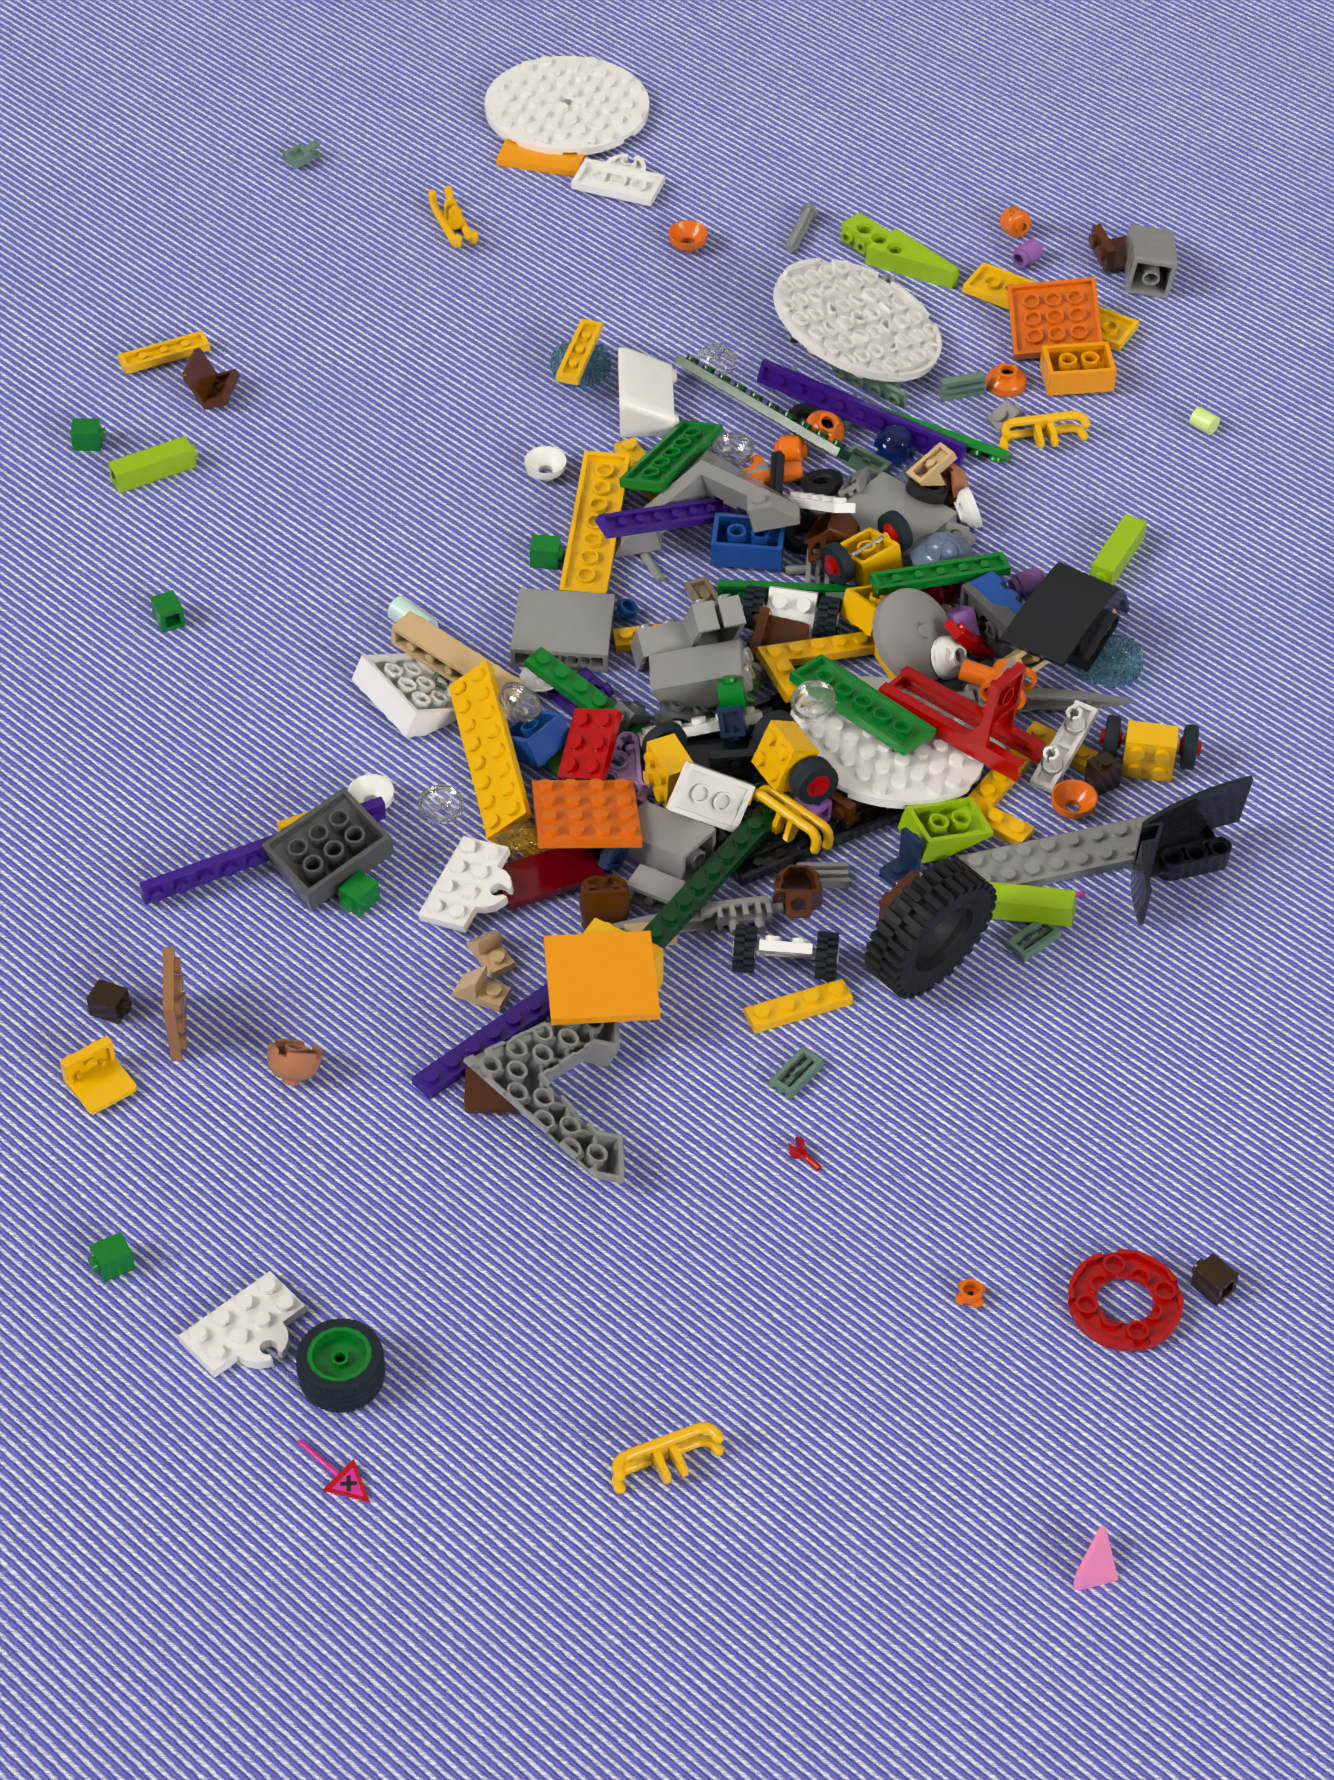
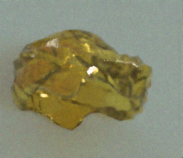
M526 822L517 823L507 832H500L494 837L498 845L509 847L511 854L522 852L525 857L545 851V849H538L536 828Z

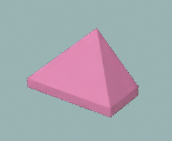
M1102 1526L1098 1529L1076 1572L1073 1589L1077 1591L1118 1581L1107 1530Z

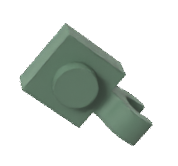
M312 141L304 147L299 144L283 152V159L294 169L302 167L313 161L312 158L318 159L322 156V153L317 150L320 144L317 141Z

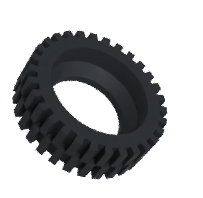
M952 857L950 860L946 858L943 859L942 863L938 861L933 864L932 869L929 867L924 869L921 877L919 875L915 876L912 879L913 883L910 886L906 884L902 889L903 893L899 897L897 895L892 900L894 904L891 908L887 907L883 912L884 918L877 921L875 925L877 930L871 932L869 938L872 941L867 943L866 949L868 951L864 954L866 959L864 962L865 966H867L869 972L900 998L914 999L916 995L920 997L924 994L925 990L927 992L931 991L935 983L940 984L943 982L944 976H950L954 972L953 968L956 965L960 966L964 962L963 957L966 954L970 955L974 950L971 947L974 943H979L982 938L979 935L986 931L988 928L986 922L990 921L993 917L991 912L996 908L994 903L997 900V895H995L996 889L959 858Z

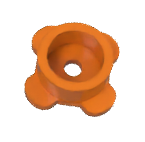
M975 1279L960 1281L958 1283L959 1294L956 1295L955 1301L959 1305L967 1304L973 1305L975 1308L982 1307L984 1303L982 1295L986 1292L985 1285Z

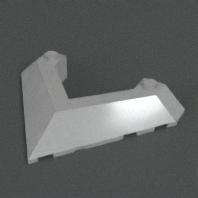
M708 449L662 493L643 507L696 501L698 499L703 500L709 496L722 499L724 504L734 509L741 508L745 510L747 515H749L753 532L800 524V507L798 504ZM666 530L617 537L615 558L661 550L662 534Z
M545 1021L512 1036L506 1042L501 1041L486 1048L484 1052L476 1056L472 1054L464 1058L463 1062L568 1153L587 1173L596 1179L623 1184V1135L596 1130L590 1122L585 1124L576 1114L577 1109L564 1095L559 1097L549 1086L553 1080L581 1062L609 1067L620 1049L619 1022L551 1025V1022L547 1023Z

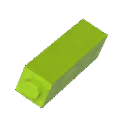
M183 436L108 462L110 479L118 492L122 493L195 468V457L198 456L195 445L193 443L190 444L187 438Z
M1125 514L1091 564L1090 575L1114 585L1143 542L1147 521Z
M989 882L996 889L995 895H997V900L994 902L996 908L991 912L993 914L992 919L1027 923L1040 922V924L1072 927L1076 911V890Z

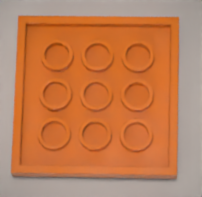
M1095 277L1007 285L1014 360L1040 358L1041 348L1044 345L1103 342Z
M532 780L531 789L538 849L642 848V833L633 780Z

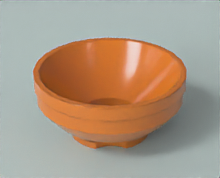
M683 220L676 222L668 231L670 243L679 251L695 252L707 241V229L697 221Z
M1001 363L992 368L987 373L985 382L987 389L1000 397L1020 395L1026 389L1027 383L1024 372L1016 365ZM1002 372H1011L1012 374H1004Z
M818 410L810 414L805 420L813 425L811 430L816 432L819 429L830 435L828 438L830 441L833 442L834 439L842 441L845 432L844 425L836 414L826 410ZM823 419L830 420L833 423V428H825L821 421ZM808 441V442H809L811 445H813L814 447H816V448H818V449H822V448L818 447L817 445L813 444L812 442Z
M1075 779L1064 780L1058 783L1052 790V806L1056 812L1066 818L1080 819L1087 817L1095 810L1097 805V792L1090 784ZM1073 804L1080 809L1073 812L1069 811L1066 806Z

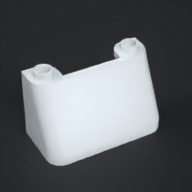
M618 347L620 437H665L679 424V413H674L673 383L677 382V369H672V364L627 347Z

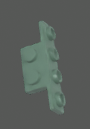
M832 365V371L836 376L851 381L855 386L870 391L874 396L884 398L894 406H899L903 409L908 406L906 392L898 388L902 382L878 381L864 377L858 378L852 373Z

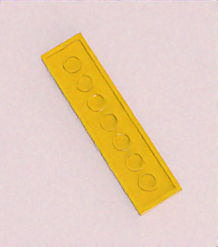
M983 262L963 284L962 292L1009 310L1007 285L1035 283V281ZM1099 306L1103 342L1108 341L1110 349L1119 352L1139 328V321Z
M584 451L559 591L608 593L617 537L606 539L596 524L595 519L599 514L622 511L626 488L620 487L619 479L629 470L630 454Z
M485 660L448 687L486 837L494 843L531 818L532 813L493 666Z

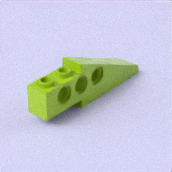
M860 212L842 222L841 241L866 256V265L949 289L958 286L959 268L899 229L896 228L890 232Z

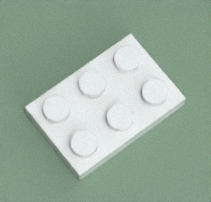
M686 760L666 808L733 833L740 825L755 786Z

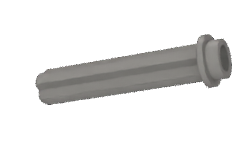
M811 203L801 207V214L785 245V249L791 254L797 251L812 219L817 215V209Z

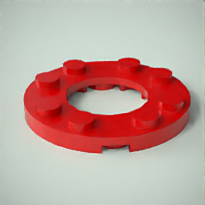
M1118 1249L1115 1253L1103 1255L1102 1252L1087 1258L1077 1267L1069 1283L1067 1303L1074 1323L1094 1342L1113 1350L1142 1351L1161 1344L1174 1333L1181 1320L1184 1298L1177 1284L1176 1276L1161 1261L1139 1251ZM1114 1280L1137 1282L1147 1289L1151 1295L1153 1309L1142 1321L1134 1320L1130 1323H1122V1321L1111 1320L1098 1306L1097 1295L1099 1290L1106 1283Z

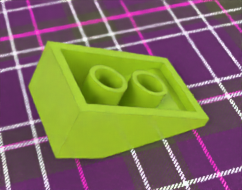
M972 797L929 804L908 805L905 807L898 825L900 832L901 829L907 827L921 838L923 842L921 863L943 860L994 835L993 829Z

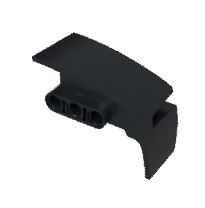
M1058 562L1026 600L1001 636L1000 642L1061 667L1069 664L1084 672H1088L1119 622L1120 616L1112 612L1113 609L1116 608L1128 613V598L1121 588Z
M1252 775L1197 792L1164 808L1142 822L1131 869L1132 903L1139 925H1143L1152 893L1151 877L1159 876L1163 880L1174 881L1220 871L1227 867L1232 845L1226 838L1216 837L1212 829L1239 822L1253 782Z

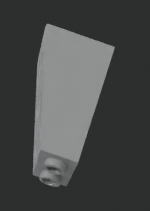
M1130 224L1125 247L1124 292L1167 299L1178 266L1173 231Z
M739 639L652 654L649 656L650 691L660 704L662 702L670 703V701H677L684 704V706L692 708L694 706L711 707L720 703L717 682L722 680L723 676L736 675V677H743L745 693L753 690L752 679L755 675L751 667V661H753L752 652L749 647H745Z
M645 801L638 807L642 848H629L626 856L638 864L655 868L665 874L678 877L687 883L715 852L716 828Z

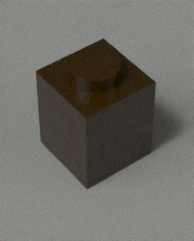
M1106 750L1087 760L1084 781L1090 784L1098 796L1119 787L1122 765Z
M101 979L97 981L86 998L91 1016L115 1024H119L124 1015H128L132 1006L128 988Z
M1212 1253L1205 1260L1200 1259L1193 1266V1276L1190 1285L1217 1306L1235 1291L1239 1274Z

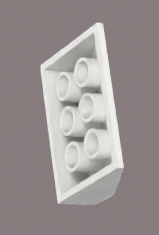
M407 653L361 656L352 680L371 699L373 704L386 715V718L400 730L402 735L409 738L426 736L457 721L449 688L443 690L436 687L435 682L431 680L435 672L434 670ZM440 675L437 677V682L444 685L447 684Z

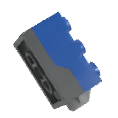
M994 571L962 585L960 605L974 607L980 632L979 636L986 641V646L992 648L998 659H1002L1017 648L1000 642V638L1024 605L1019 593L1013 589H1007L1005 580L1000 578Z

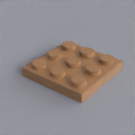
M163 947V1014L171 1062L182 1061V1050H187V1036L184 1033V1029L187 1028L186 1012H184V1008H187L186 992H182L184 991L183 974L178 975L182 973L181 958L175 957L174 947Z

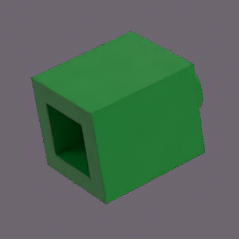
M100 418L72 419L70 436L73 451H101L102 442L106 441V429L101 427Z
M532 534L529 550L530 568L558 570L559 562L564 560L565 546H561V536Z
M173 590L150 597L153 616L162 633L185 626L183 607Z
M736 675L723 676L722 680L717 682L720 707L743 704L744 712H747L743 677H736Z
M360 870L338 888L340 906L346 912H352L358 917L363 915L380 899L378 881Z
M121 1232L89 1245L91 1257L88 1258L89 1266L94 1274L99 1273L103 1282L135 1269L132 1251Z

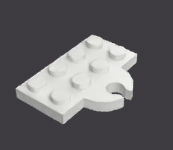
M628 154L615 155L606 162L585 158L571 181V189L633 202L643 206H652L665 183V175L646 171L644 160L638 156L634 157L633 163H628Z
M463 836L418 913L420 921L466 933L477 913L487 914L498 911L509 903L507 896L503 894L495 896L493 894L499 890H504L510 895L514 893L511 877L502 869L511 854L509 847Z
M269 1271L179 1334L178 1339L181 1345L214 1378L236 1362L254 1369L269 1368L274 1366L271 1355L264 1354L262 1351L268 1347H274L277 1349L280 1358L283 1359L286 1356L290 1346L286 1326L305 1314L306 1306Z

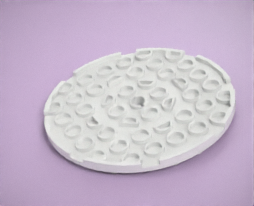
M542 56L539 59L523 61L521 64L499 75L486 92L484 107L488 124L504 140L510 139L520 147L546 154L562 155L563 153L577 152V154L590 155L613 149L624 144V139L636 136L648 119L649 97L643 84L632 73L612 63L598 60L595 57Z
M819 258L805 259L795 262L784 269L774 287V305L780 320L791 333V336L806 347L809 353L818 356L839 369L852 373L858 378L864 377L886 382L914 380L924 376L934 367L942 349V340L938 326L932 324L928 318L930 313L912 294L894 281L890 284L879 278V273L836 259H832L831 262H821Z
M856 676L876 690H879V687L885 682L889 683L895 679ZM905 688L901 690L971 730L974 729L971 725ZM810 694L802 695L790 712V715L819 750L817 756L828 760L836 770L839 778L837 789L848 793V798L862 803L886 808L905 809L906 805L929 804L957 799L970 790V786L976 781L978 782L983 771V763L935 736L903 756Z

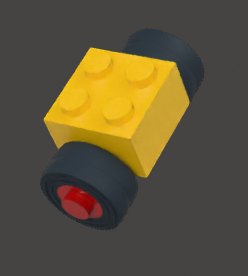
M783 710L769 712L756 723L752 736L758 748L751 762L774 791L793 792L800 801L809 805L818 804L832 795L839 781L836 770L828 760L817 756L819 750L788 712Z

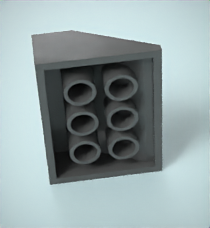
M345 787L261 844L293 891L311 911L337 894L338 888L358 870L366 873L394 853L391 836Z

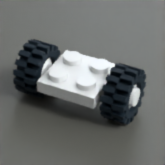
M747 585L743 601V612L746 619L744 628L754 630L755 628L752 627L755 613L759 614L760 608L766 607L771 609L774 616L807 623L809 625L807 639L813 638L815 622V638L837 635L841 612V598L822 595L818 612H816L818 592L770 586L768 595L767 587Z
M736 924L732 951V972L754 973L755 957L759 954L760 956L815 960L816 957L814 978L836 980V969L839 960V933L818 931L816 952L813 950V944L808 943V939L792 938V942L782 941L779 936H765V940L760 939L759 946L756 947L757 926Z

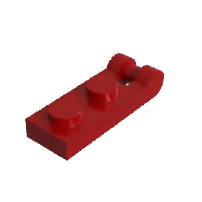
M949 618L943 624L957 642L980 660L986 656H989L992 660L995 658V652L992 648L986 646V641L974 631H970L962 622L957 624Z

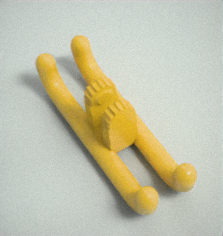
M446 186L444 188V214L439 207L436 191L433 189L429 190L428 199L431 210L454 248H460L462 245V236L460 234L455 235L453 231L456 229H461L467 241L475 245L479 239L478 231H471L462 215L461 208L457 206V201L453 197L452 187Z
M1064 411L1011 418L1006 420L1001 427L1002 436L999 440V446L1001 449L1007 450L1009 448L1008 441L1012 439L1034 437L1038 449L1044 448V436L1047 435L1051 446L1057 447L1059 443L1057 434L1070 432L1076 433L1082 441H1086L1088 433L1085 428H1089L1091 422L1087 415L1079 411ZM1077 420L1082 426L1074 423L1054 425L1053 422ZM1033 425L1032 428L1010 431L1012 427Z
M769 784L762 785L754 790L748 806L754 799L756 802L764 803L776 812L773 825L771 826L773 833L778 834L785 827L783 839L790 843L800 828L811 838L810 852L812 854L820 852L821 844L825 850L831 849L834 835L826 821L784 792L774 791ZM815 827L822 831L824 837L823 843L821 841V835Z
M700 1422L622 1451L615 1457L612 1463V1485L614 1491L617 1494H623L626 1490L624 1484L626 1476L652 1465L655 1466L663 1483H670L672 1478L670 1470L665 1463L667 1459L672 1461L682 1478L688 1476L689 1471L681 1454L699 1447H707L715 1456H721L724 1453V1448L721 1445L725 1439L724 1434L712 1423Z

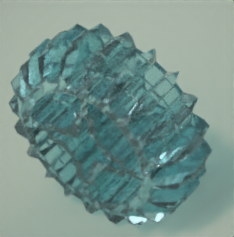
M569 339L568 343L562 342L561 346H557L555 351L552 352L550 367L554 378H556V373L570 345L571 339ZM596 344L579 384L564 383L565 387L572 385L574 389L576 387L584 389L585 386L592 388L593 384L600 385L601 381L606 380V376L610 372L611 358L608 350L603 348V344Z
M1116 631L1109 638L1088 672L1081 670V675H1086L1087 681L1094 680L1095 685L1103 684L1104 688L1107 685H1111L1115 689L1117 685L1124 687L1126 683L1132 684L1134 679H1138L1141 669H1143L1144 655L1140 649V644H1135L1134 638L1127 639L1126 634L1118 635Z

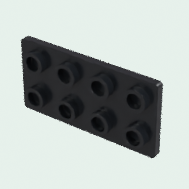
M746 736L739 741H729L728 738L687 741L685 750L695 764L734 778L762 776L751 762L758 748L753 740V736Z

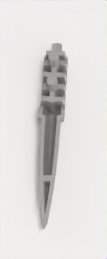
M966 684L964 692H956L981 707L986 703L979 695L980 686ZM1033 688L1027 691L1023 690L1027 696V701L1018 711L1067 710L1068 707L1074 704L1075 700L1095 708L1126 705L1132 703V701L1125 697L1099 693Z
M767 895L708 902L679 933L700 931V933L711 932L715 926L719 932L723 931V926L729 925L731 935L735 936L736 924L749 925L752 922H755L758 933H764L767 930L766 925L772 924V914L783 913V903H770ZM657 914L613 923L612 925L624 931V924L651 922Z

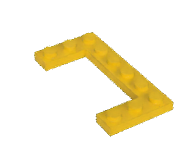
M864 631L759 646L755 653L785 703L795 702L802 695H808L807 692L789 681L790 673L795 670L793 666L804 665L821 654L830 660L873 654L888 678L897 677L881 659L876 649L874 638L864 634Z
M1034 721L1026 730L1029 734L1044 741L1046 747L1050 746L1057 731L1037 721ZM1081 744L1069 766L1085 773L1087 760L1098 755L1099 752ZM1010 748L1008 751L1026 760L1025 765L1020 769L1022 776L1034 761ZM991 769L968 797H972L993 829V836L1011 845L1026 842L1034 834V827L995 808L1016 782Z

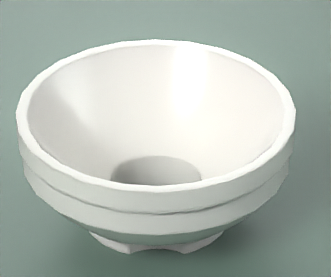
M540 446L526 454L524 463L528 474L538 480L549 482L564 473L567 459L566 455L558 448ZM544 469L552 471L551 473H540Z
M967 486L959 491L953 505L961 524L963 523L974 529L983 526L981 516L972 492Z
M953 636L937 637L931 648V662L934 671L944 680H949L959 675L962 663L967 655L966 648L957 642Z
M378 774L363 775L353 780L348 787V791L359 803L381 796L385 802V809H387L393 802V784L384 776Z

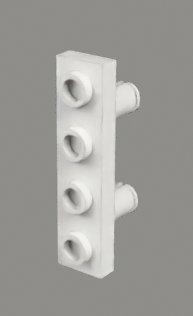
M1075 700L1074 704L1067 708L1066 718L1050 746L1045 747L1043 750V758L1030 779V785L1052 794L1053 788L1060 783L1099 714L1097 708Z

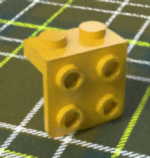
M108 1036L93 1041L83 1049L69 1054L66 1058L60 1060L64 1082L90 1114H96L137 1091L136 1083L116 1060L113 1042Z

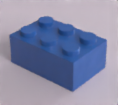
M715 512L710 565L781 571L785 527L753 532L749 515Z

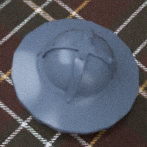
M948 530L929 533L918 538L911 546L910 558L914 566L974 556L971 545Z

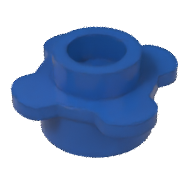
M630 599L617 600L615 603L617 609L614 611L615 616L621 620L634 623L636 621L635 614L638 612L637 604Z

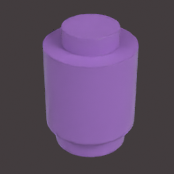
M1029 239L1014 250L1012 254L1013 263L1019 268L1030 266L1043 256L1042 244L1035 239Z
M1033 567L1014 574L1008 580L1009 589H1013L1021 597L1033 593L1045 576L1041 570Z

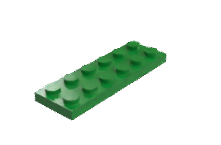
M682 420L619 479L620 487L629 488L631 491L645 490L654 494L662 493L724 433L723 424Z
M822 654L790 673V682L903 756L935 736V727Z

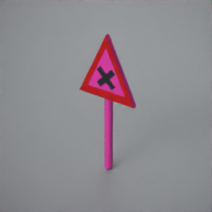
M298 1440L299 1446L335 1476L322 1491L370 1503L354 1459L339 1472L303 1440Z

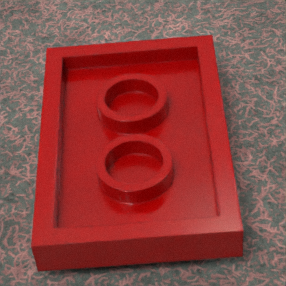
M574 709L557 775L558 779L606 780L623 715L619 710Z

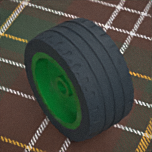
M349 1318L326 1320L312 1327L301 1339L296 1354L297 1376L303 1394L316 1407L336 1413L354 1411L369 1404L380 1392L385 1377L384 1351L377 1334L366 1324Z

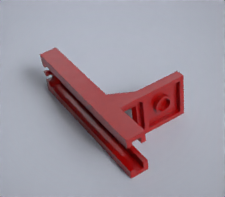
M1017 662L1011 668H1007L998 679H993L987 687L988 697L983 707L908 665L900 671V675L889 683L885 682L879 687V692L935 727V737L1015 782L1021 777L1020 769L1025 765L1026 760L990 741V737L1036 763L1043 758V750L1046 747V743L1013 725L1027 668L1026 665ZM904 688L971 725L974 729L971 730L901 690Z

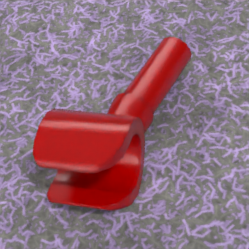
M795 1137L797 1146H792L788 1143L789 1154L792 1158H802L815 1170L819 1171L822 1166L805 1150L803 1138Z

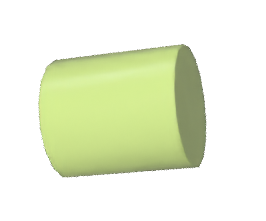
M1197 407L1193 411L1189 423L1204 433L1211 435L1217 429L1220 418L1202 407Z

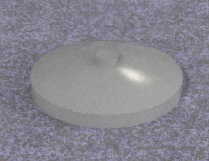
M903 588L885 596L876 607L872 623L875 646L885 665L896 676L900 675V671L908 665L933 680L940 678L934 671L931 662L932 644L939 636L952 635L943 625L949 618L936 600L920 590Z

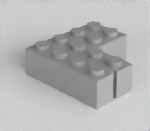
M723 594L717 597V601H708L706 598L699 599L691 604L684 620L668 619L660 625L653 626V624L649 623L639 626L630 643L637 672L649 669V656L652 654L738 639L746 624L739 595Z

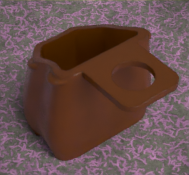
M827 512L816 520L804 539V544L808 545L809 562L813 563L820 559V551L814 556V548L821 550L828 543H841L858 533L860 526L851 513Z
M788 865L779 872L773 884L772 902L783 903V910H786V916L789 918L811 917L812 910H817L823 903V888L818 872L808 865Z
M613 874L608 876L593 875L581 883L579 905L582 927L586 929L594 918L611 924L628 920L630 893L625 879Z

